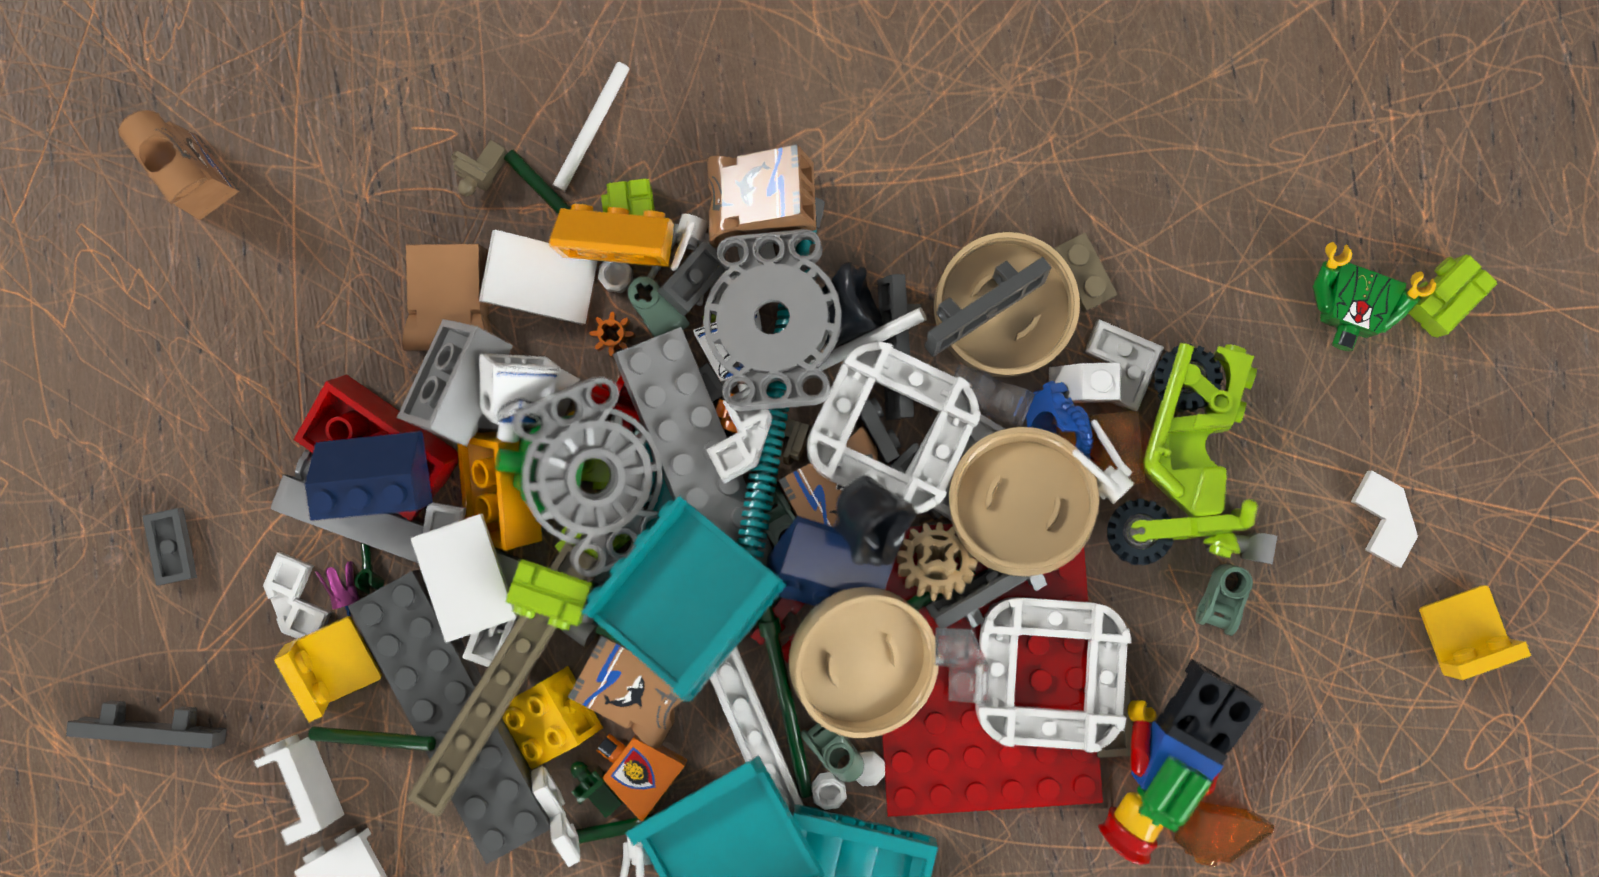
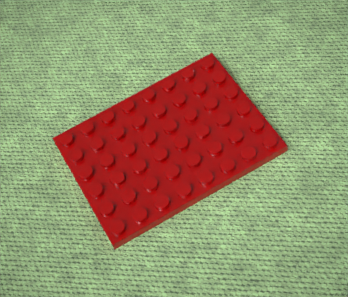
M942 524L943 530L947 532L953 526V524ZM923 525L910 526L905 532L904 539L909 540L910 530L912 529L921 533ZM929 525L931 530L936 529L937 525ZM1084 547L1064 566L1043 574L1047 582L1046 586L1034 591L1033 587L1027 581H1024L980 607L979 610L982 616H985L992 604L1009 597L1088 602ZM915 552L913 554V562L916 566L918 565L919 560L917 559V553ZM896 556L885 590L907 601L917 595L918 587L914 585L913 587L906 588L905 583L908 576L898 575L899 565L901 564L897 563ZM957 556L955 558V562L957 563L956 569L960 567V561ZM977 560V565L975 569L976 574L974 576L985 571L989 567L985 566ZM926 607L920 609L918 612L931 627L937 642L939 653L938 674L928 700L917 714L901 727L882 735L887 816L1103 803L1100 758L1097 757V752L1024 745L1010 747L993 739L982 728L975 709L981 624L972 628L966 618L963 617L940 630ZM1018 635L1014 706L1084 711L1088 639Z

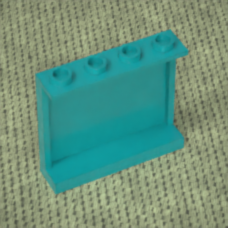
M678 496L675 501L670 500L662 507L658 514L660 519L651 529H645L634 542L635 548L627 558L622 557L614 564L610 570V575L612 576L603 587L598 586L589 594L586 599L587 606L582 610V613L593 618L672 688L671 691L681 700L691 702L786 587V584L681 496Z
M759 755L626 832L632 846L639 842L642 843L659 877H824L825 875Z

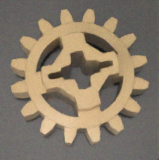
M938 522L935 530H931L929 525L925 523L921 533L912 529L910 530L909 540H903L900 547L901 551H898L897 563L901 564L899 565L898 575L908 576L905 583L906 588L916 585L918 587L917 596L919 597L927 591L930 592L932 601L936 600L938 593H943L946 600L951 599L953 589L962 594L965 583L971 584L974 573L972 571L976 569L977 560L973 559V556L965 549L959 538L955 536L956 532L953 526L947 532L943 530L941 522ZM915 552L917 553V559L919 560L918 565L916 566L913 562V554ZM957 556H958L959 561H960V570H959V571L956 569V568H957V563L955 562V558H956Z

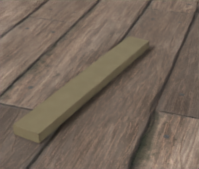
M566 542L550 569L587 581L588 577L578 573L571 565L570 554L574 545ZM583 551L578 561L582 568L588 569L596 564L597 559ZM535 613L534 619L520 615L407 796L408 800L438 818L442 815L556 631L557 627L547 624L550 617Z

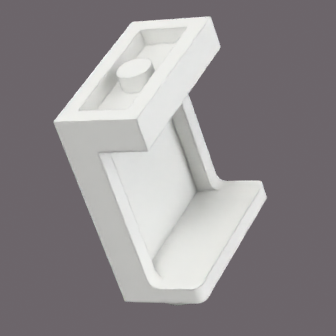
M298 734L279 741L264 748L266 756L254 761L257 768L272 761L278 762L300 816V820L281 831L286 845L324 829L345 815L317 745L309 737L300 740Z
M355 828L345 832L334 839L337 846L328 851H325L323 846L303 857L306 864L294 871L297 877H387L367 841V837L371 835L369 828L359 833L356 832Z

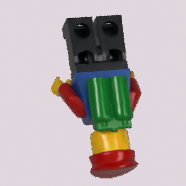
M1191 659L1186 667L1185 672L1187 676L1177 693L1169 700L1164 713L1161 712L1156 721H1154L1157 716L1156 711L1152 707H1146L1147 702L1145 700H1133L1128 705V716L1133 721L1131 775L1139 785L1136 789L1137 792L1127 793L1118 807H1110L1105 822L1099 824L1098 828L1109 845L1124 859L1134 864H1149L1151 861L1150 854L1158 847L1157 837L1162 829L1166 827L1176 832L1179 826L1185 825L1202 798L1215 791L1219 773L1228 757L1226 754L1235 746L1264 705L1248 690L1225 677H1221L1218 673L1194 659Z

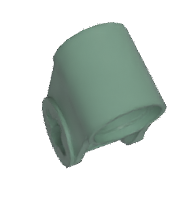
M646 276L638 277L630 283L628 297L632 306L642 317L644 324L654 337L680 327L684 330L690 325L686 317L682 316L657 292L660 288L657 282ZM641 287L646 291L652 288L653 290L650 293L652 300L646 302L644 299L637 301L636 299L639 297L637 290Z
M778 486L775 487V493L770 495L774 497L773 503H766L772 507L776 504L778 506L772 509L771 512L765 513L771 515L770 521H762V523L769 524L768 530L765 531L774 546L780 540L781 533L787 530L795 520L794 511Z
M1222 564L1216 567L1211 574L1205 594L1198 605L1195 622L1199 625L1210 624L1223 629L1226 635L1233 636L1241 623L1243 610L1252 589L1253 580L1250 573L1244 568L1232 564ZM1231 572H1235L1238 577V583L1232 590H1227L1225 578ZM1214 612L1221 613L1224 617L1214 615Z
M819 723L815 724L808 731L803 729L800 732L803 740L821 760L825 768L839 780L853 782L862 775L864 760L848 737L831 732ZM850 755V761L847 766L838 769V762L841 757Z

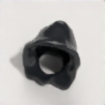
M850 262L843 264L831 279L838 293L842 311L841 331L834 349L883 326L882 317L867 286V270L865 267L855 269L854 265ZM827 285L821 289L824 295L830 293ZM833 303L828 309L830 323L835 324L836 311ZM831 335L827 336L826 345H828Z
M864 475L842 489L837 499V516L834 529L848 542L851 558L855 564L891 565L895 561L903 543L905 532L916 518L917 511L913 508L912 503L897 497L869 475Z

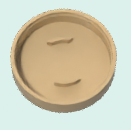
M1002 232L989 234L972 241L951 259L941 275L935 292L934 317L936 326L942 323L936 314L938 305L949 297L963 309L996 288L998 284L992 276L994 275L995 268L1003 262L1008 261L1017 272H1020L1043 257L1052 267L1045 284L949 346L948 350L955 358L968 368L988 376L1016 377L1041 368L1061 353L1076 329L1080 312V297L1074 274L1067 262L1055 249L1045 242L1026 234Z
M1015 427L1000 430L975 443L959 461L953 473L949 490L952 524L957 537L965 549L985 566L1014 576L1045 574L1071 561L1090 538L1099 507V491L1095 475L1073 456L1072 452L1077 448L1057 434L1032 427Z
M873 587L844 590L820 602L809 612L797 629L789 654L790 679L796 695L815 721L829 731L852 738H869L883 735L908 722L928 700L935 685L939 667L937 642L931 627L923 616L900 596L890 591Z

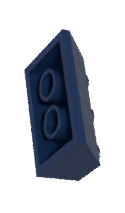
M415 431L316 442L305 481L310 521L416 511L433 503L423 432Z
M800 516L795 518L767 556V569L786 584V587L778 596L815 607L826 598L852 588L873 587L885 590L893 563L891 565L882 564L881 566H874L869 563L863 565L855 564L851 558L848 542L833 526Z

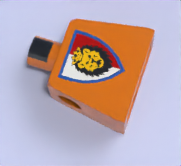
M609 733L596 750L612 763V766L603 776V780L642 822L687 763L686 758L664 746L658 749L650 747L640 740L636 734L626 746Z

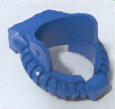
M1050 381L1043 385L1042 391L1039 390L1030 394V399L1024 403L1027 427L1039 428L1057 434L1056 424H1052L1055 416L1061 431L1075 432V447L1084 456L1091 459L1093 434L1090 419L1082 407L1073 404L1071 397H1064L1062 393L1068 391L1065 383Z

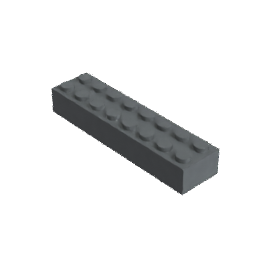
M414 570L349 605L348 608L417 735L435 737V749L433 751H426L429 759H431L482 677L474 662L462 658L466 647L461 638L445 642L422 571ZM502 718L451 798L486 865L550 830V818L532 791V770Z

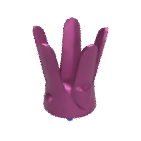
M352 561L347 562L345 565L346 591L333 567L325 570L331 591L321 575L315 571L330 595L332 610L345 606L347 615L351 616L348 605L360 600L356 585L354 584Z

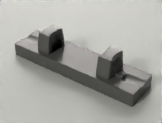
M1043 257L1020 272H1017L1008 261L1003 262L995 268L994 275L992 276L998 284L996 288L963 309L950 297L938 305L936 314L942 323L928 332L924 347L932 357L936 356L1045 284L1052 267Z
M891 274L877 280L879 313L882 317L883 325L921 307V304H907L905 274ZM909 329L883 341L892 344V348L910 356ZM884 386L886 420L914 417L913 399Z
M988 568L974 576L971 584L965 583L962 594L953 589L951 599L946 600L944 595H942L925 607L940 630L963 617L974 628L984 622V618L979 610L983 605L1024 581H1027L1034 591L1046 586L1047 582L1043 574L1014 576Z
M111 700L102 703L100 718L82 717L78 720L68 721L66 736L211 749L225 743L227 728L196 726L197 707L185 706L174 710L172 724L125 720L126 702Z

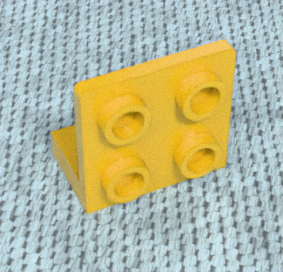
M1487 585L1469 589L1422 606L1419 609L1444 676L1465 680L1531 656L1525 641L1513 640L1507 636L1490 588Z
M350 616L283 645L274 659L308 722L322 717L330 702L377 682L382 677L380 669Z
M568 666L515 696L502 716L505 725L531 769L578 746L603 729L593 710L568 698L576 683V679Z

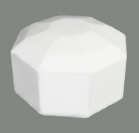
M604 261L599 266L598 279L607 291L622 293L633 281L634 271L627 263Z
M860 750L859 754L864 760V770L856 781L862 786L877 785L885 776L884 759L874 750Z
M831 772L820 773L812 782L814 803L824 810L839 808L847 799L845 782L839 780Z

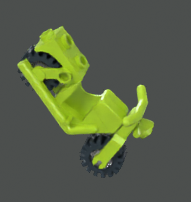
M1180 343L1171 352H1166L1161 361H1159L1154 375V387L1159 393L1158 397L1161 403L1141 469L1143 474L1182 509L1189 518L1172 519L1166 513L1167 510L1163 506H1158L1157 502L1152 500L1137 499L1125 502V504L1115 510L1107 526V540L1111 550L1122 561L1136 566L1149 565L1167 554L1172 547L1173 540L1208 537L1204 539L1203 543L1210 546L1209 553L1230 559L1232 553L1240 554L1241 550L1233 531H1244L1254 525L1257 504L1254 500L1248 499L1243 502L1241 509H1233L1231 515H1220L1225 508L1227 471L1224 467L1217 466L1210 459L1206 452L1205 443L1211 433L1229 431L1234 422L1241 423L1247 405L1246 402L1241 401L1244 388H1252L1257 373V368L1251 367L1254 356L1246 354V349L1226 344L1225 347L1218 346L1213 354L1211 351L1209 353L1203 351L1204 347L1198 345V348H1194L1192 344ZM1221 367L1225 372V391L1220 390L1223 373H1220ZM1175 408L1178 409V412L1183 413L1185 410L1196 412L1199 408H1204L1205 414L1198 413L1194 416L1173 417Z

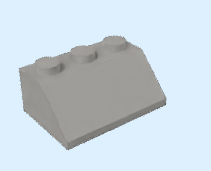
M443 319L397 418L440 437L467 446L469 440L477 432L478 420L482 414L480 408V354L509 355L513 345L477 326Z

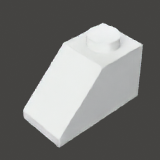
M1080 363L1049 367V382H1064L1068 391L1062 394L1065 398L1071 397L1073 403L1121 402L1120 363Z

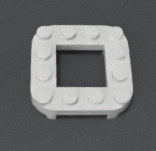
M885 342L864 344L853 350L840 366L831 386L830 394L824 401L810 431L807 442L808 460L821 476L842 487H846L861 476L869 475L897 497L912 503L917 513L928 511L939 504L947 493L945 490L973 428L978 425L981 411H979L977 398L970 388V384L963 378L953 377L892 348V344ZM874 382L939 412L910 476L846 447L849 436Z
M1009 597L989 607L983 617L984 622L981 623L975 702L977 718L982 728L993 739L1010 747L1024 745L1097 752L1110 744L1120 731L1124 730L1126 724V717L1123 716L1127 643H1131V636L1122 618L1110 607L1083 601ZM1018 635L1088 639L1084 711L1014 706Z

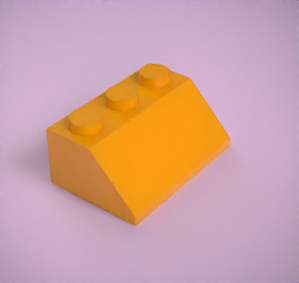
M572 204L571 209L560 208L550 237L549 246L563 258L670 267L674 224L670 218H665V213L647 210L643 212V216L629 215V210L624 208L608 207L607 212L593 211V207L590 205Z
M498 432L475 433L467 446L457 443L462 505L466 508L465 519L483 514L493 545L499 549L510 550L542 541V525L535 519L527 503L522 500L521 491L513 486L515 473L495 470L498 449L518 451L520 440L518 442L502 441L497 438Z

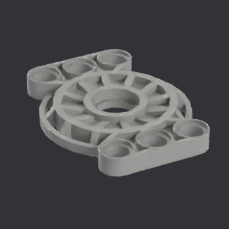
M801 229L731 236L722 240L717 248L718 259L726 271L720 276L710 291L705 304L703 324L706 341L714 357L726 371L733 374L724 383L722 393L725 401L734 410L750 411L811 406L823 403L830 394L831 387L828 378L824 372L817 368L826 361L835 348L841 331L842 311L838 293L830 278L815 264L821 258L823 249L818 235L811 230ZM803 240H811L816 245L813 253L808 256H801L795 251L797 244ZM768 243H774L780 247L778 255L773 259H764L760 256V250ZM734 246L742 248L744 255L741 260L735 263L725 260V253L729 248ZM734 275L738 276L734 280L731 279V277ZM818 276L827 285L830 293L823 294L820 286L815 282ZM726 285L727 288L722 294L719 304H714L717 294ZM770 302H779L785 305L790 314L789 323L786 328L776 334H765L757 328L755 323V316L759 308ZM833 303L836 311L835 324L830 323L828 309ZM711 313L716 315L718 332L712 334L710 326ZM831 335L828 345L825 347L823 352L820 353V350L823 348L826 342L827 336ZM715 344H723L730 356L727 361L719 354ZM741 366L742 369H741V370H737L736 367ZM818 378L823 382V389L818 395L809 396L803 392V385L808 379ZM774 381H782L787 387L784 396L778 399H772L766 393L767 387ZM738 384H745L750 388L748 398L742 402H735L730 396L732 388Z
M599 376L587 379L522 407L515 413L512 422L513 429L517 435L525 440L532 441L527 449L522 467V488L527 505L535 519L548 532L568 543L576 544L571 551L570 562L578 573L587 577L596 576L611 569L622 557L627 558L634 550V542L646 529L647 523L653 518H659V511H655L653 508L657 503L662 485V463L658 448L651 435L636 419L622 411L612 409L618 401V387L610 379ZM598 383L606 384L610 391L608 400L603 404L594 403L590 395L591 389ZM563 398H571L576 406L575 413L568 419H561L556 413V405ZM528 413H536L541 418V427L533 434H526L521 428V420ZM609 414L613 415L611 421L605 420ZM622 419L631 423L640 433L635 436L630 430L622 426ZM645 441L651 450L653 462H650L649 454L643 445ZM540 443H545L542 451L536 450ZM534 457L538 459L535 469V481L530 482L529 470ZM597 458L603 460L609 467V482L600 492L593 494L585 493L576 483V471L585 460ZM652 472H654V485L651 494H649L652 486ZM531 491H537L539 500L545 508L540 513L533 502ZM554 518L559 524L567 528L565 533L563 534L554 529L546 520ZM582 533L580 538H576L575 535ZM622 533L628 534L631 538L629 549L623 553H616L612 546L614 538ZM594 549L598 555L596 564L588 569L582 568L578 561L580 554L584 550Z

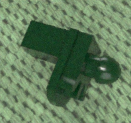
M574 762L571 765L570 771L573 778H577L580 783L571 793L576 797V801L579 804L588 798L602 815L607 818L622 805L623 801L603 780L606 772L599 766L590 772L584 762Z

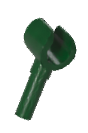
M361 543L362 570L356 575L354 582L358 589L369 595L370 586L378 590L384 587V580L373 572L370 546Z

